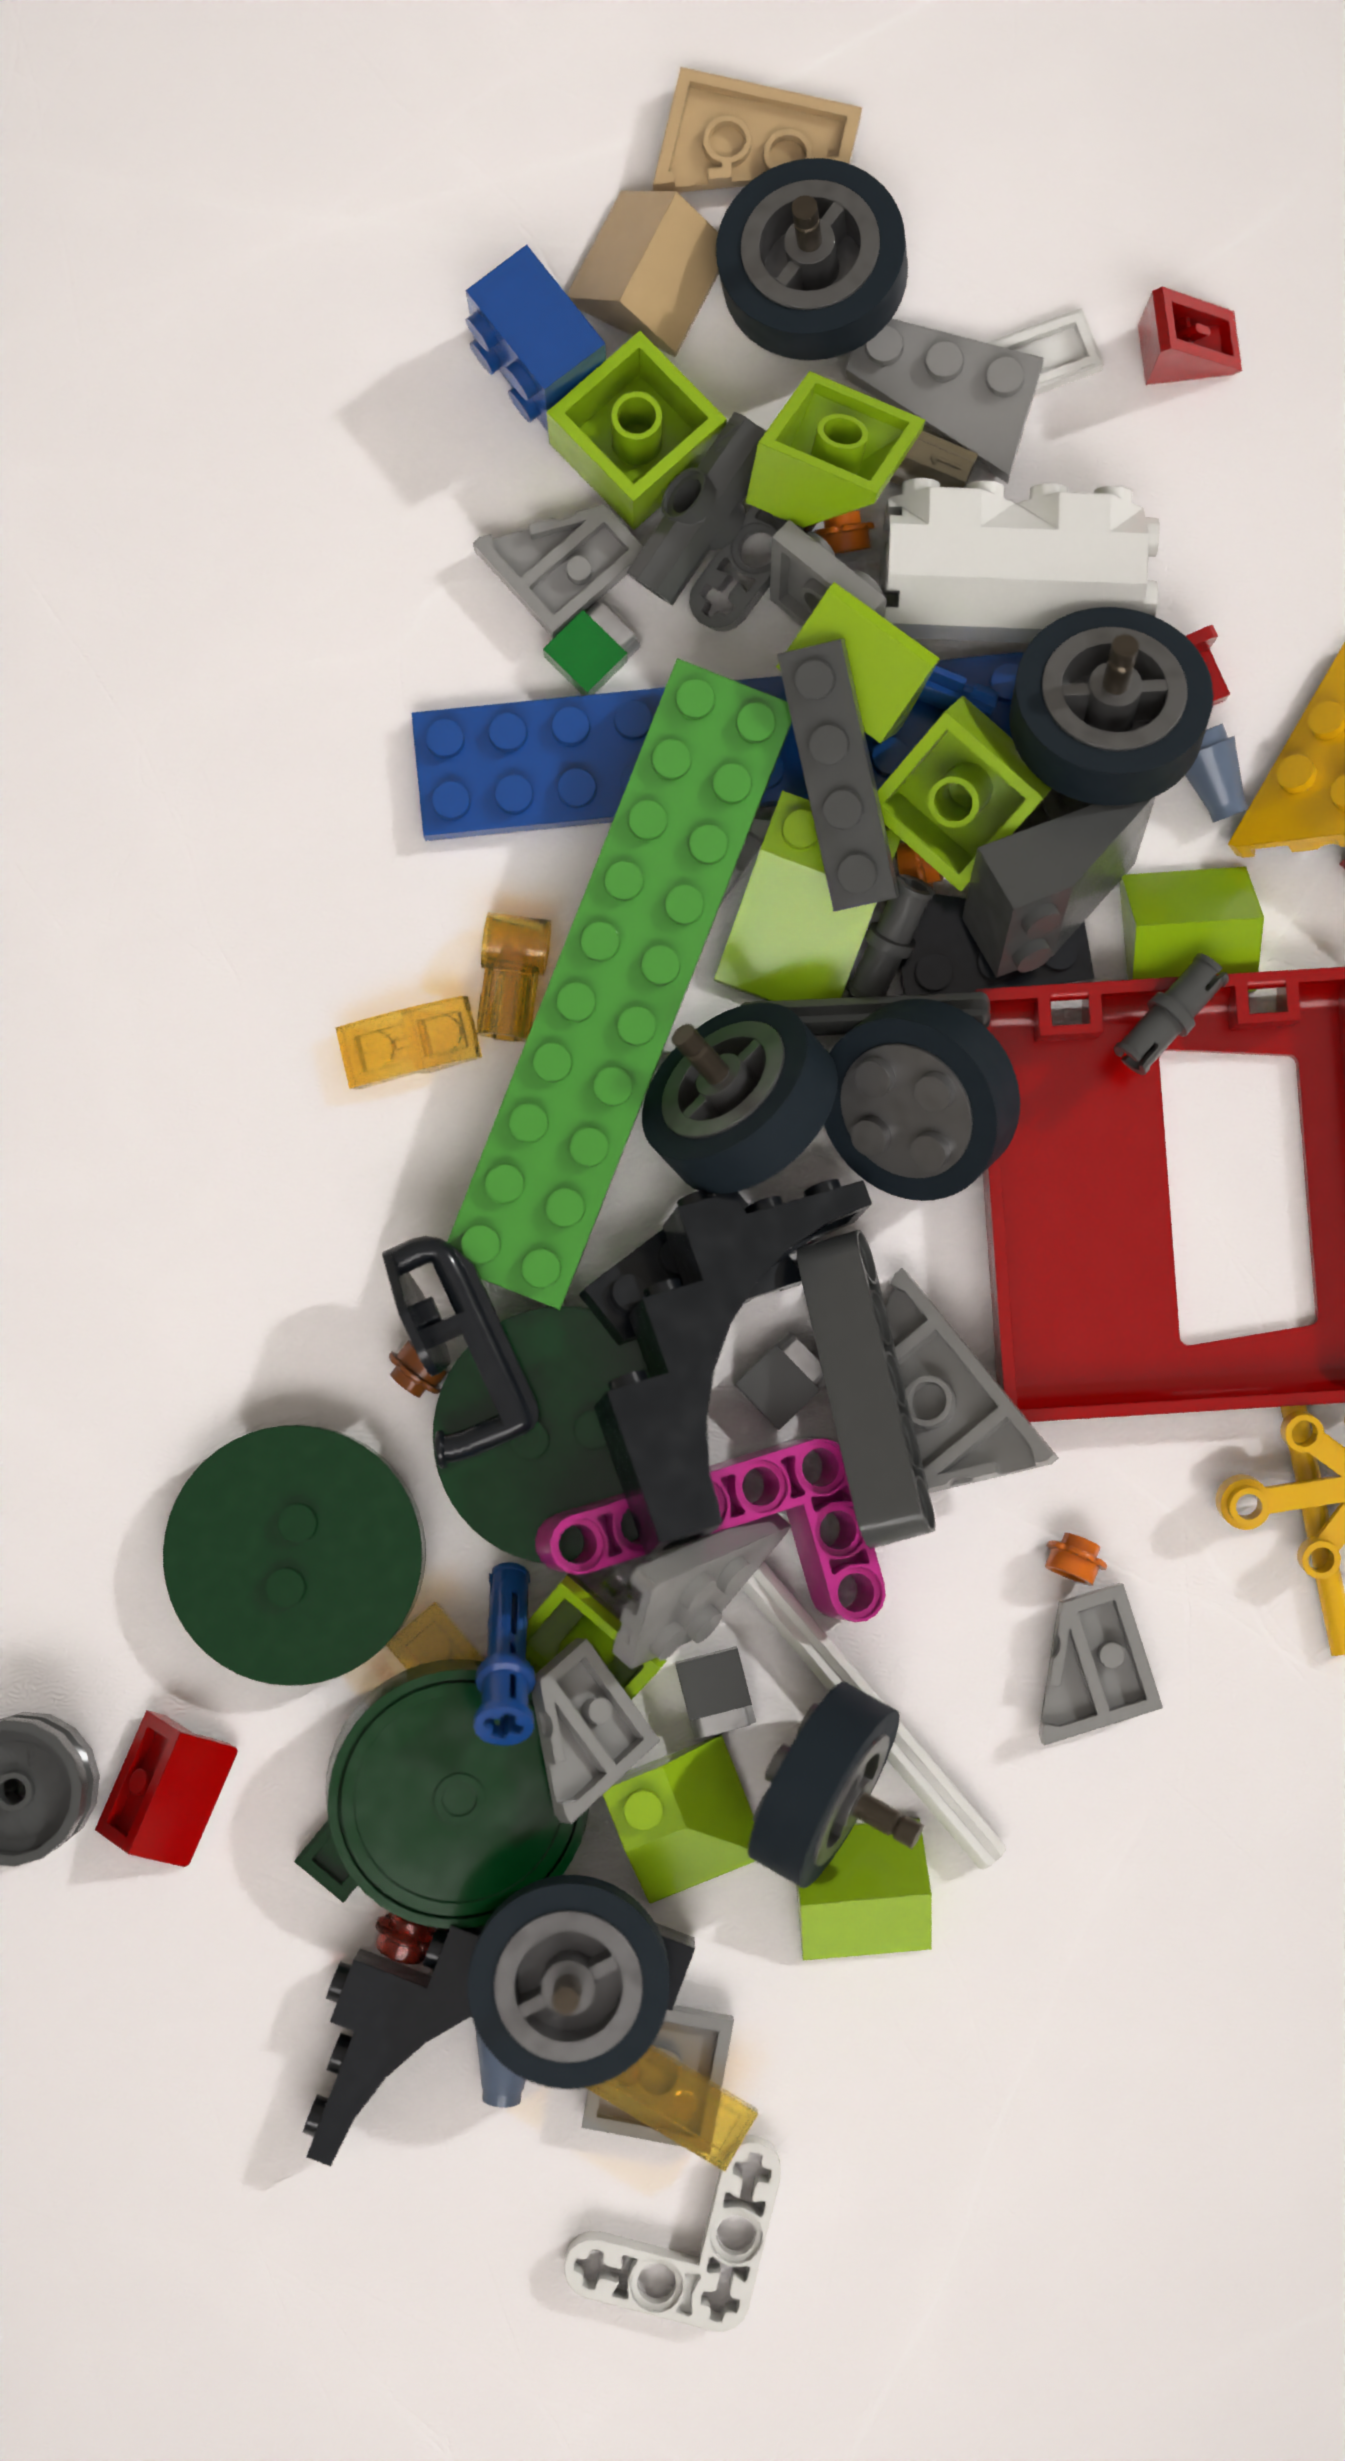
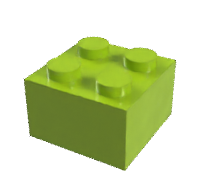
M638 331L546 412L549 444L633 530L661 507L663 494L675 476L683 470L698 467L727 422V418L641 331Z
M961 696L941 715L877 792L884 824L961 892L970 882L977 848L1012 835L1052 788L1037 778L1026 766L1015 748L1013 739L966 697Z

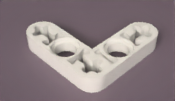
M745 2135L737 2138L727 2147L722 2159L699 2256L602 2231H588L579 2234L570 2243L566 2251L564 2275L568 2286L576 2294L589 2300L709 2331L726 2332L736 2328L744 2321L750 2307L779 2189L781 2163L776 2148L769 2140L758 2135ZM750 2153L760 2154L762 2167L769 2170L768 2175H756L751 2190L752 2202L763 2201L760 2209L742 2199L724 2200L727 2192L739 2198L743 2184L742 2171L734 2167L736 2161L741 2163L747 2162ZM731 2216H742L748 2219L755 2230L751 2243L739 2250L723 2246L717 2236L718 2227L723 2220ZM591 2249L600 2250L603 2252V2263L605 2265L622 2270L623 2256L633 2257V2261L628 2269V2290L617 2288L619 2273L600 2270L596 2280L585 2278L584 2266L576 2263V2259H588ZM710 2257H714L727 2266H732L729 2280L730 2296L737 2299L736 2304L731 2302L725 2303L722 2312L710 2310V2298L702 2295L704 2291L715 2292L721 2274L720 2263L708 2264ZM652 2264H662L668 2267L674 2273L676 2279L673 2290L661 2298H652L644 2294L638 2284V2277L641 2271ZM747 2266V2270L745 2273H742L737 2268H735Z

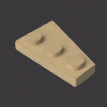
M680 67L653 181V191H677L679 193L743 187L773 167L807 158L833 159L850 164L862 107Z

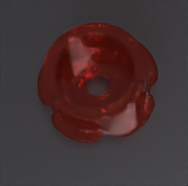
M387 1913L385 1916L379 1917L375 1923V1927L379 1932L375 1946L381 1954L391 1960L410 1965L420 1964L425 1959L435 1930L432 1927L410 1922L392 1913Z

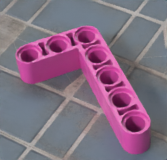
M826 1438L794 1439L710 1466V1475L723 1522L711 1534L786 1510L789 1523L792 1525L791 1530L809 1594L815 1608L825 1616L851 1622L867 1621L877 1615L883 1607L886 1597L885 1583L875 1548L870 1549L866 1545L860 1532L840 1446L837 1442ZM813 1450L822 1461V1471L818 1480L810 1484L803 1475L802 1464L805 1456ZM752 1469L760 1473L764 1484L762 1495L754 1503L746 1499L742 1487L744 1477ZM624 1493L560 1512L547 1518L538 1528L535 1538L536 1552L540 1560L550 1569L578 1575L588 1574L644 1556L645 1552L640 1538L629 1542L621 1531L622 1516L629 1509ZM832 1513L839 1522L840 1531L835 1542L827 1546L821 1538L820 1526L825 1516ZM575 1525L580 1529L584 1537V1547L576 1559L568 1562L562 1557L558 1542L563 1531ZM851 1575L857 1585V1594L852 1604L844 1608L838 1599V1588L844 1577Z

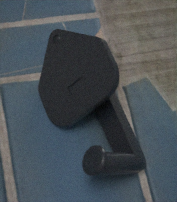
M431 1236L413 1238L383 1251L382 1256L399 1316L426 1371L432 1377L442 1373L451 1363L446 1342L463 1335L499 1413L458 1432L445 1434L442 1430L436 1431L435 1451L438 1466L441 1469H445L448 1463L475 1457L525 1435L534 1429L540 1413L538 1402L474 1263L451 1244L441 1238ZM431 1262L455 1312L443 1319L433 1297L425 1298L423 1292L409 1273Z

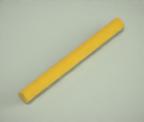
M1306 1405L1280 1407L1283 1420L1287 1415L1295 1411L1308 1412ZM1309 1421L1297 1423L1292 1430L1294 1442H1305L1312 1434ZM1289 1447L1296 1482L1321 1478L1317 1458L1310 1453H1300ZM1327 1505L1301 1509L1307 1539L1315 1537L1329 1519ZM1323 1547L1313 1550L1310 1554L1313 1568L1322 1567L1329 1558L1328 1549ZM1339 1567L1333 1576L1327 1579H1316L1331 1656L1345 1655V1591Z

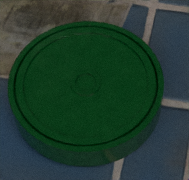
M562 1306L561 1310L554 1307L537 1308L501 1321L538 1402L540 1413L534 1429L525 1435L475 1457L448 1463L445 1469H441L438 1466L435 1451L436 1431L442 1430L445 1434L458 1432L499 1414L468 1347L448 1373L441 1388L433 1421V1449L437 1471L443 1488L459 1515L476 1533L492 1545L513 1556L538 1563L543 1562L536 1552L535 1538L538 1528L547 1518L560 1512L624 1493L594 1406L606 1391L610 1390L608 1382L619 1376L638 1370H645L647 1377L651 1378L637 1339L618 1345L590 1309L574 1306ZM627 1509L621 1519V1531L624 1537L629 1542L638 1539L639 1535L630 1509ZM575 1525L566 1528L558 1542L559 1551L565 1560L570 1562L576 1559L584 1547V1537L580 1529Z
M302 1425L277 1426L251 1432L229 1442L209 1456L193 1472L175 1500L169 1515L163 1545V1569L169 1598L178 1619L194 1642L208 1656L236 1674L255 1681L284 1686L308 1685L337 1678L356 1669L385 1648L406 1623L416 1604L426 1564V1539L421 1515L410 1489L395 1468L382 1455L354 1437L322 1427Z
M473 1659L438 1660L412 1667L389 1678L367 1695L351 1713L335 1741L329 1759L325 1788L326 1808L332 1839L345 1869L361 1890L379 1906L396 1916L424 1926L450 1929L451 1925L462 1929L484 1926L499 1905L514 1892L535 1881L563 1875L572 1862L586 1829L589 1808L572 1824L561 1823L554 1815L531 1692L528 1695V1708L534 1716V1728L532 1734L525 1741L515 1745H493L483 1741L475 1733L473 1727L474 1715L481 1706L482 1696L476 1685V1672L478 1666L483 1661ZM494 1719L496 1725H499L500 1719Z

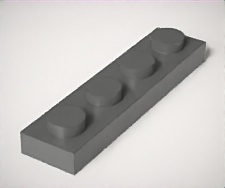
M834 640L777 654L833 911L898 898L900 896L845 640Z

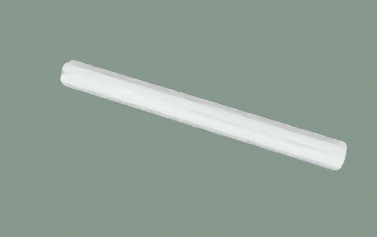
M763 1562L742 1589L828 1691H831L837 1684L846 1682L883 1702L768 1565ZM899 1721L896 1737L887 1758L888 1762L977 1867L984 1870L992 1866L1005 1853L1006 1847L1004 1843Z

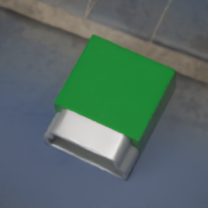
M596 602L587 612L582 610L543 648L544 658L582 695H592L628 662V659L641 647V644L637 640L636 635L605 604Z

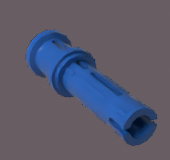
M506 1562L494 1566L492 1574L489 1573L487 1657L478 1666L476 1672V1685L482 1696L481 1706L475 1712L473 1723L475 1733L483 1741L501 1746L515 1745L525 1741L532 1734L534 1728V1716L528 1708V1695L534 1689L535 1672L530 1662L526 1659L528 1584H530V1574L524 1566L518 1563ZM494 1719H500L499 1725L495 1724Z

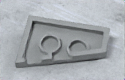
M891 319L874 338L863 346L851 351L846 367V379L878 400L925 419V426L941 435L942 439L977 453V459L990 467L989 472L1008 484L1035 395L1038 379L1043 368L1044 358Z

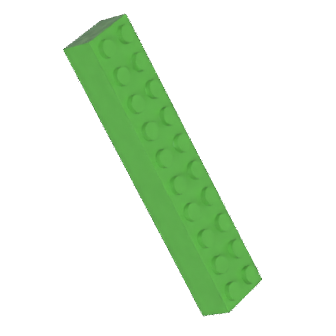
M679 658L676 659L447 1243L457 1248L474 1263L482 1280L559 1310L564 1305L791 728L792 720L787 701Z

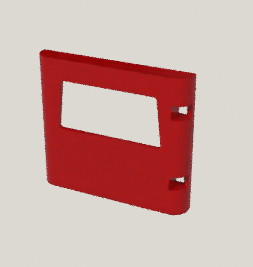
M1345 967L1227 974L1229 982L1224 987H1221L1193 1018L1196 1024L1186 1037L1178 1035L1165 1050L1289 1056L1294 1059L1297 1072L1315 1320L1308 1326L1195 1345H1186L1180 1339L1159 1057L1150 1066L1149 1071L1145 1075H1140L1121 1061L1124 1055L1126 1056L1125 1053L1120 1057L1115 1054L1113 1049L1149 1011L1147 1003L1156 992L1165 993L1179 977L983 988L974 991L983 992L989 997L991 1017L989 1026L986 1028L993 1034L1006 1052L1015 1071L1020 1093V1115L1016 1132L1005 1152L983 1173L997 1382L1029 1422L1345 1403ZM1277 988L1276 1012L1250 1014L1248 990ZM1082 1000V1024L1052 1026L1051 1001Z

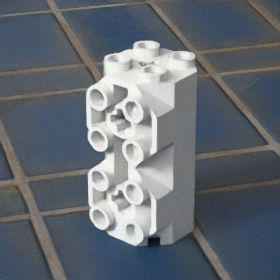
M930 478L905 480L902 482V494L888 497L884 514L883 530H889V541L885 542V546H882L880 561V588L883 596L886 597L884 618L911 638L1030 643L1049 624L1068 614L1085 609L1118 607L1156 616L1158 583L1155 580H1148L1149 557H1156L1160 539L1159 518L1146 517L1144 508L1132 503L1133 491L1124 486H1103L1095 489L1094 493L1068 492L1067 486L1058 483H1042L1030 488V499L1013 502L1004 498V485L996 481H974L968 483L966 488L940 487L939 481Z

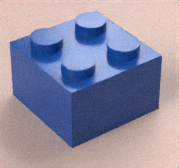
M526 244L465 290L470 314L465 321L474 337V340L470 342V347L478 361L491 375L498 370L512 386L508 391V395L519 413L529 423L537 418L548 432L546 412L606 360V343Z

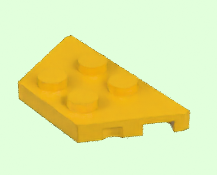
M1345 642L1228 842L1235 855L1242 858L1255 857V849L1288 846L1292 853L1317 850L1327 844L1345 847Z

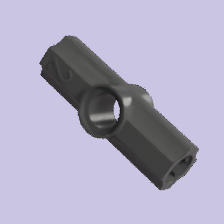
M734 412L698 467L683 470L675 476L663 494L661 506L665 516L627 571L631 578L673 606L710 550L722 549L732 542L744 524L745 509L741 503L747 496L758 442L766 430L747 417Z

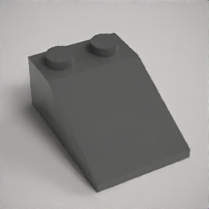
M1156 797L1127 805L1093 804L977 848L962 919L996 978L1016 970L1023 973L1030 972L1045 964L1120 882L1122 877L1128 873L1135 865Z

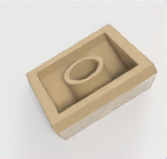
M621 191L567 295L579 310L632 336L641 331L658 349L676 357L719 274L716 259L718 231L677 191Z

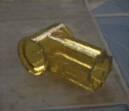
M494 912L487 913L481 951V968H485L477 1017L476 1033L478 1036L501 1041L526 1042L534 1023L540 976H545L552 920Z

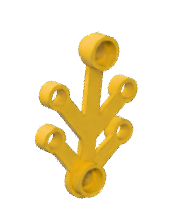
M1295 1411L1287 1415L1281 1424L1280 1433L1283 1441L1297 1452L1310 1453L1338 1475L1264 1487L1254 1477L1238 1474L1222 1482L1217 1490L1215 1502L1219 1514L1231 1526L1241 1530L1259 1527L1267 1520L1271 1513L1340 1503L1316 1536L1302 1542L1297 1552L1298 1563L1308 1575L1316 1579H1327L1333 1576L1339 1569L1341 1563L1339 1551L1345 1544V1447L1324 1432L1323 1425L1316 1417L1305 1411ZM1301 1421H1309L1312 1426L1310 1438L1302 1443L1294 1442L1292 1438L1294 1426ZM1247 1494L1255 1495L1257 1499L1255 1510L1248 1515L1238 1514L1236 1510L1238 1500ZM1317 1548H1327L1329 1552L1327 1563L1319 1568L1310 1567L1309 1556L1311 1552Z

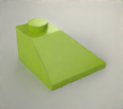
M809 371L758 442L745 503L766 511L779 519L791 520L794 524L803 528L875 504L923 431L926 420Z
M722 1734L626 1772L603 1794L624 1851L649 1904L755 1862L748 1855L754 1815Z

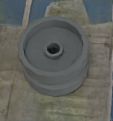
M21 1712L0 1719V1865L16 1867L36 1861L61 1847L84 1828L97 1804L100 1774L92 1748L75 1727L51 1714ZM18 1780L25 1786V1797L22 1799L14 1792L19 1786Z

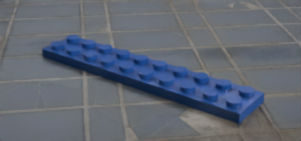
M1024 652L939 660L936 666L967 678L965 684L974 687L977 682L996 690L998 701L990 720L1012 738L1009 722L1010 705L1018 666ZM782 676L734 680L787 701ZM665 687L411 712L422 828L425 841L612 823ZM917 699L905 723L895 735L879 743L865 733L877 791L945 710ZM793 724L759 808L776 806L782 790L809 800Z

